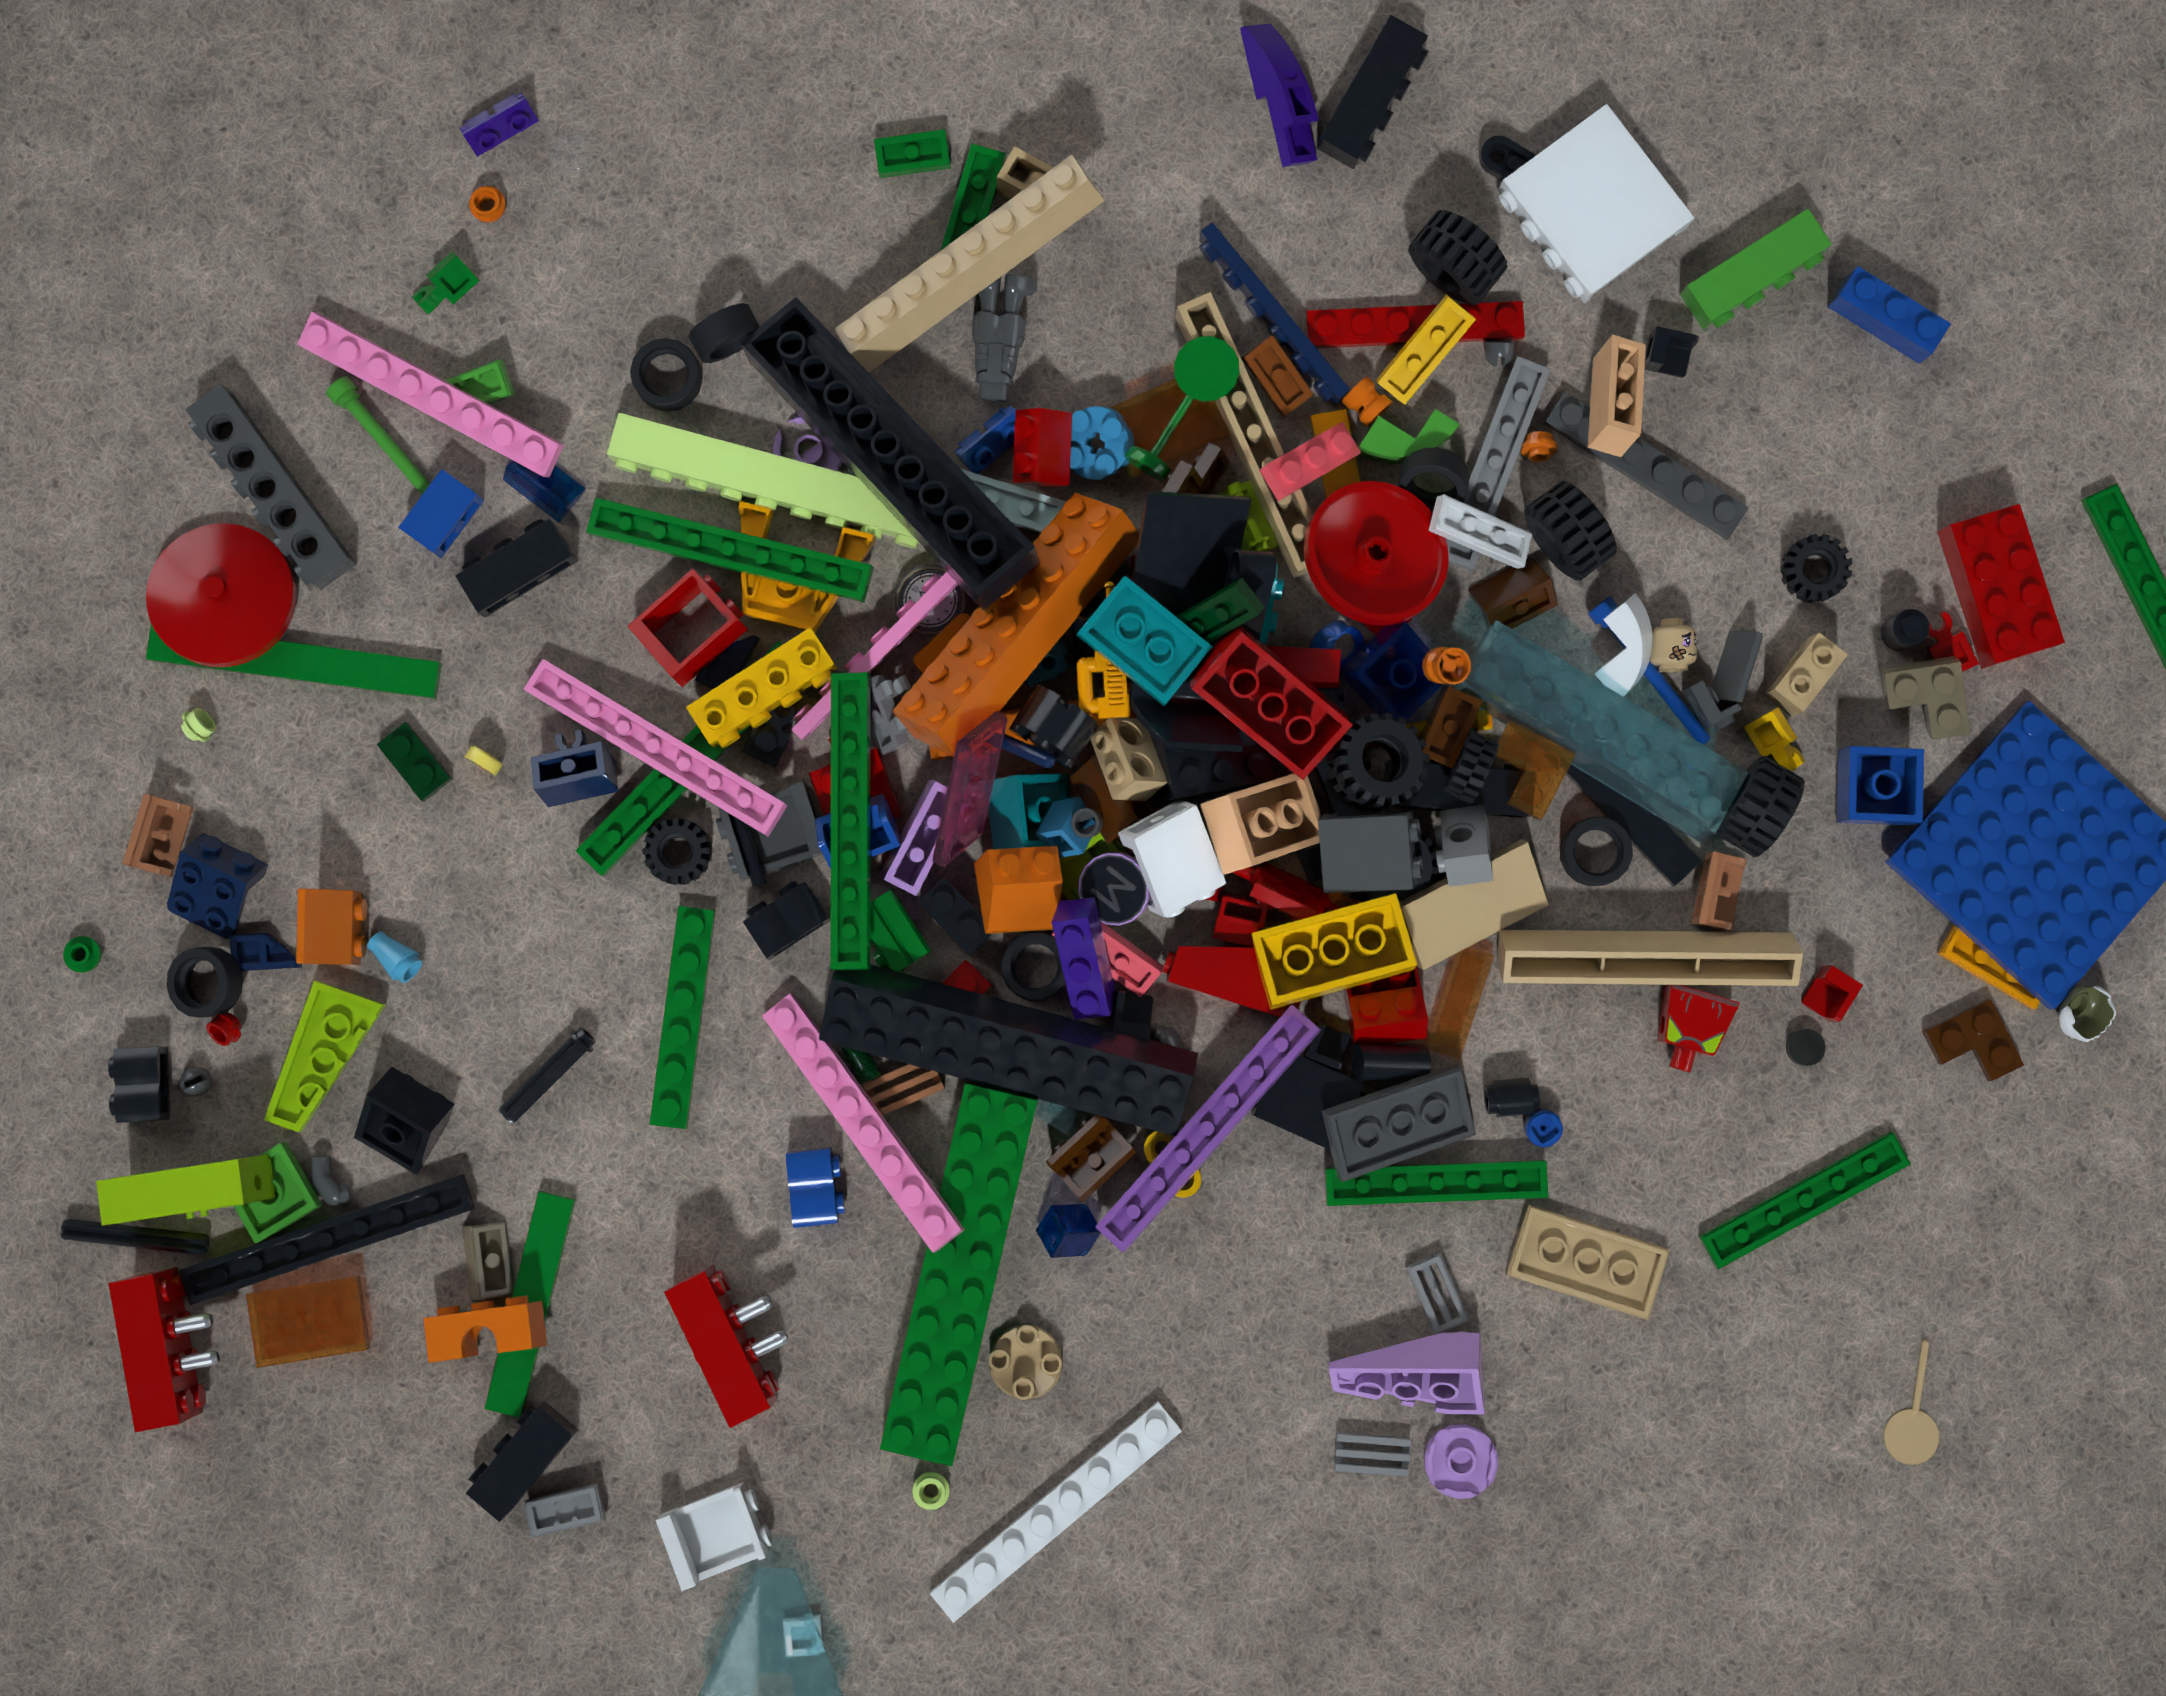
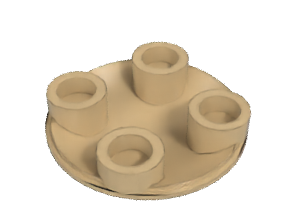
M1028 1324L1017 1325L1003 1332L994 1342L988 1359L990 1373L996 1385L1007 1395L1020 1400L1038 1398L1049 1392L1057 1383L1063 1366L1062 1352L1055 1338L1043 1328Z

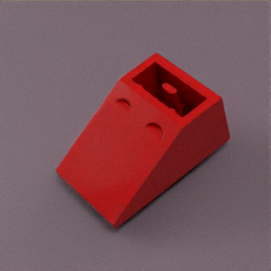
M1417 966L1409 972L1343 990L1353 1048L1354 1042L1398 1043L1426 1038L1428 1015Z

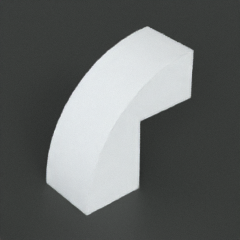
M1636 593L1603 619L1626 646L1595 673L1618 702L1641 679L1649 664L1652 651L1653 634L1650 619Z

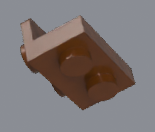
M1095 1115L1085 1119L1078 1127V1132L1068 1141L1057 1145L1046 1163L1073 1193L1084 1202L1137 1151L1105 1117Z

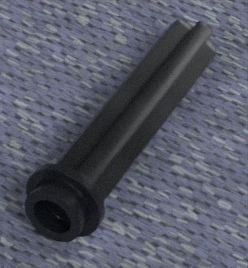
M582 1027L577 1031L572 1029L570 1031L571 1037L500 1106L499 1111L506 1120L515 1123L586 1052L591 1053L594 1050L592 1046L596 1043V1040L588 1031Z

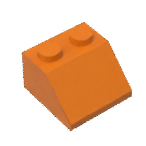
M1057 846L986 850L974 863L985 934L1053 930L1052 919L1058 902L1061 899L1063 884Z
M298 889L297 964L361 965V957H365L367 951L366 937L361 935V921L366 920L368 911L367 901L362 899V892L353 890Z

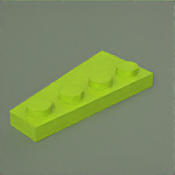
M313 981L264 1121L296 1132H303L387 1004L320 981Z

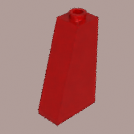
M1178 946L1176 953L1168 952L1162 971L1169 974L1166 982L1279 1018L1291 1005L1299 1009L1301 1003L1297 1002L1270 1010L1254 948Z

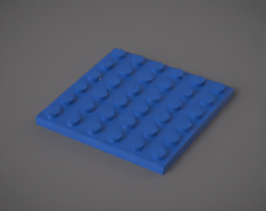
M2026 701L1923 817V823H1919L1886 859L1885 863L2044 1006L2052 1010L2057 1008L2166 881V822L2032 702Z

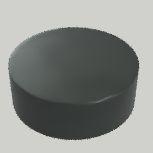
M1800 1029L1793 1032L1787 1039V1055L1791 1061L1798 1065H1815L1824 1057L1826 1050L1825 1041L1814 1030Z

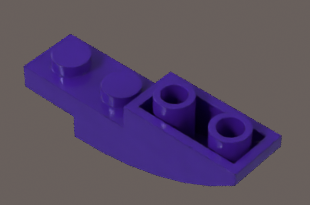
M1271 23L1241 27V36L1256 100L1267 99L1282 168L1305 165L1317 161L1310 124L1319 121L1310 88L1297 59L1283 37Z

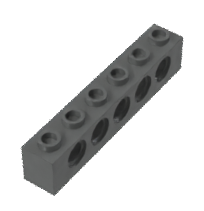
M220 384L185 409L192 418V421L188 423L190 428L200 440L207 439L211 444L213 450L209 453L221 469L228 468L235 477L230 481L241 497L244 499L249 497L256 506L251 510L262 526L265 528L270 526L277 535L273 538V542L286 557L288 555L293 557L298 564L294 567V570L307 586L312 584L322 590L357 565L232 391ZM232 424V434L226 439H221L223 427ZM248 453H254L252 465L242 468L241 462L243 457ZM274 481V493L269 497H263V487L267 483ZM295 510L297 514L295 522L285 527L283 524L284 516L289 511ZM316 539L318 542L317 550L312 555L306 556L304 553L306 543Z

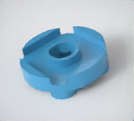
M1092 406L1072 414L1070 468L1076 474L1086 479L1105 480L1113 477L1119 470H1123L1129 464L1124 458V454L1128 448L1134 446V435L1132 430L1128 429L1126 422L1122 419L1124 417L1118 411L1109 407ZM1097 433H1100V440L1105 441L1104 448H1099L1096 453L1093 450V446H1091V440L1096 437Z

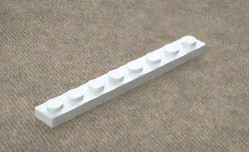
M1157 1401L932 1589L930 1595L954 1623L1180 1434L1182 1429L1161 1403Z

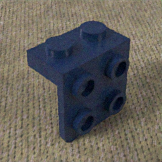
M202 833L180 851L167 908L170 912L221 937L229 939L230 935L236 933L247 891L265 876L268 864L255 858L250 853L242 852L223 843L216 837Z

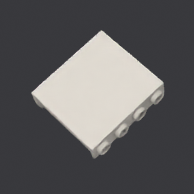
M1608 104L1601 107L1506 177L1498 189L1500 193L1499 200L1502 206L1509 213L1515 212L1522 221L1520 227L1524 235L1530 241L1536 240L1544 250L1542 256L1551 269H1558L1566 279L1564 285L1567 291L1576 299L1580 297L1584 304L1590 300L1592 295L1673 235L1677 236L1684 231L1694 220V216Z

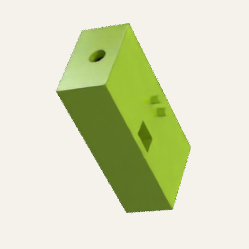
M268 1154L98 1180L96 1181L101 1224L104 1226L186 1213L187 1219L194 1218V1212L200 1211L201 1217L208 1216V1210L276 1198L275 1186L272 1183L271 1158L268 1157Z

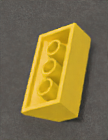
M1396 893L1251 934L1270 1010L1409 972L1417 966Z

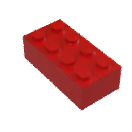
M2020 504L1950 524L1937 532L1981 669L2065 643Z
M1241 625L1224 634L1187 678L1193 691L1302 780L1308 776L1353 725L1341 708Z

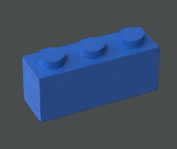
M1859 266L1845 278L1828 305V308L1919 364L1933 354L1951 325L1945 319Z

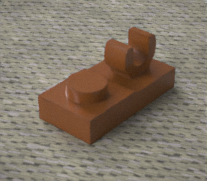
M1272 335L1265 338L1241 357L1281 416L1286 417L1314 395Z

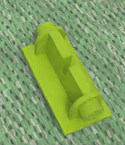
M1249 480L1244 483H1240V481L1229 485L1227 490L1216 494L1251 498L1242 550L1267 552L1278 547V543Z

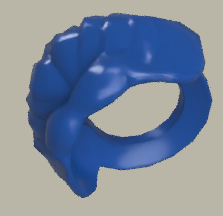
M1335 620L1321 628L1314 635L1309 648L1334 649V644L1340 636L1345 633L1351 634L1354 641L1353 649L1347 657L1341 659L1340 677L1346 678L1348 677L1346 668L1354 665L1363 653L1364 639L1358 629L1347 626L1342 620Z

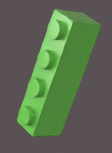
M1806 209L1688 284L1680 293V296L1703 330L1712 324L1718 329L1735 317L1732 311L1742 305L1748 310L1765 298L1763 294L1765 290L1772 286L1779 290L1796 278L1793 273L1804 266L1806 271H1809L1826 259L1823 253L1832 243L1810 210Z

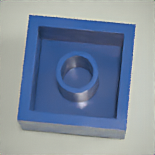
M1849 746L1838 750L1836 823L1906 826L1923 823L1924 749Z

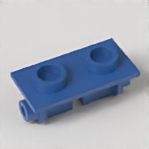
M1010 405L1005 409L1001 407L996 414L983 424L987 430L985 433L982 434L976 429L962 442L957 443L958 448L954 453L962 462H965L971 472L979 474L1014 445L1016 408L1013 409Z

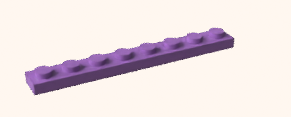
M1291 1005L1095 1227L1121 1252H1126L1318 1035L1321 1029L1294 1005Z

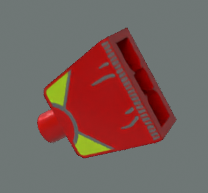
M1664 985L1658 1041L1674 1046L1669 1067L1691 1073L1696 1053L1714 1056L1740 1002L1683 985Z

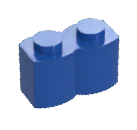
M832 1147L787 1152L786 1167L793 1228L838 1223L839 1214H845L843 1191L836 1192L835 1177H841L839 1155L832 1154Z

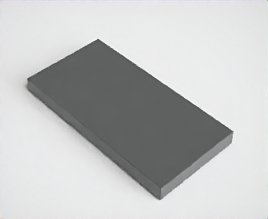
M1456 1064L1322 1110L1337 1178L1341 1182L1476 1135L1462 1070Z

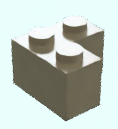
M1956 656L1880 667L1884 700L1889 710L1923 705L1927 733L1932 740L1970 734L1961 661Z

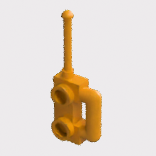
M1106 582L1104 584L1106 598L1113 590V587H1115L1113 582ZM1094 651V657L1079 659L1077 661L1079 708L1087 714L1097 713L1098 719L1129 717L1130 706L1126 675L1097 651ZM1092 672H1102L1104 697L1093 698Z

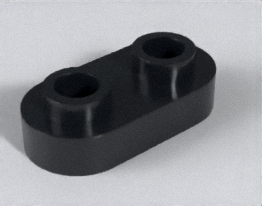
M1493 136L1483 144L1479 154V162L1487 173L1503 181L1534 158L1536 154L1505 136ZM1494 152L1500 153L1503 156V161L1499 163L1494 162L1491 154Z

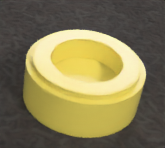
M471 746L464 756L468 761L495 777L503 766L502 762L476 746Z

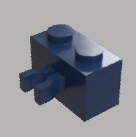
M582 729L575 730L576 740L572 744V748H568L564 736L558 734L555 735V743L560 751L530 757L534 791L548 808L619 792L615 759L602 741L587 744L586 735Z

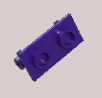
M513 92L511 96L495 104L493 108L496 113L490 116L487 110L470 120L464 121L466 125L462 126L460 130L477 157L539 121L522 92L518 95H515Z

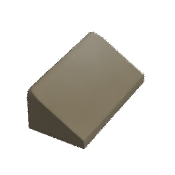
M506 1221L463 1226L462 1231L471 1300H484L512 1295L514 1286Z

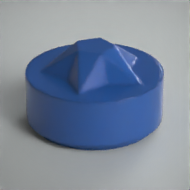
M1536 1109L1533 1111V1114H1529L1526 1117L1524 1132L1534 1145L1550 1147L1561 1138L1563 1125L1560 1118L1551 1110Z

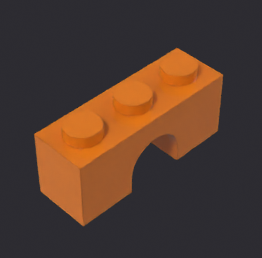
M527 1295L506 1298V1306L494 1308V1301L492 1300L471 1303L472 1311L460 1312L459 1305L436 1308L437 1316L423 1318L428 1363L479 1355L477 1338L483 1327H487L494 1334L497 1353L547 1346L542 1301L529 1303Z

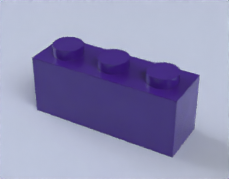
M1095 897L1059 901L1052 919V927L1074 1019L1110 1016L1116 997V990Z

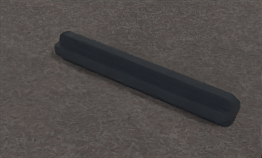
M75 1219L64 1220L60 1233L61 1238L64 1240L199 1255L207 1253L210 1243V1237L207 1234L120 1224L102 1226L101 1222Z

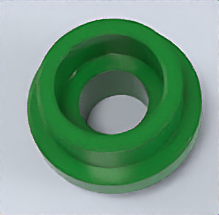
M78 936L71 939L63 951V959L67 967L79 973H86L95 969L100 963L102 956L98 942L87 936ZM82 947L86 951V957L84 960L79 961L76 957V952Z

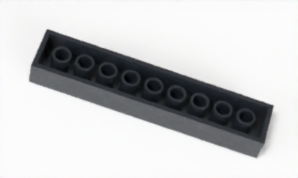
M797 297L792 299L740 343L749 363L983 611L1039 564L1035 546Z
M870 964V970H835L831 979L819 1040L1173 1136H1176L1198 1058V1052Z

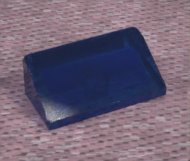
M512 460L506 465L503 481L558 523L563 520L586 490V488L556 465L550 477H543Z

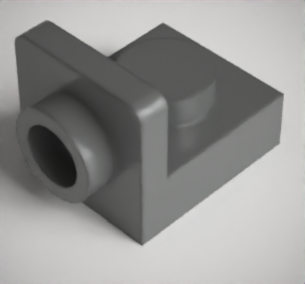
M1703 680L1682 690L1694 715L1704 728L1713 725L1717 731L1736 721L1733 714L1742 710L1740 704L1737 703L1720 712L1717 707L1719 699L1716 692L1711 686H1706Z

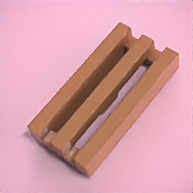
M908 1064L864 1083L863 1087L880 1113L885 1115L945 1089L939 1073L929 1070V1072L881 1093H875L874 1087L920 1068ZM933 1078L935 1085L883 1108L881 1107L879 1101Z

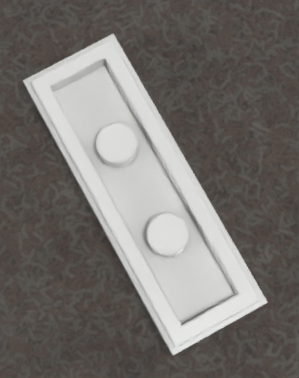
M1445 494L1436 498L1429 526L1430 532L1516 569L1525 567L1532 538L1531 532Z

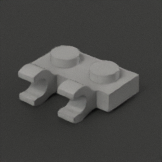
M883 674L870 678V730L881 756L892 753L910 742L907 736V728L892 712L896 707L893 697L911 689L906 675H902L893 681L891 679L885 680Z

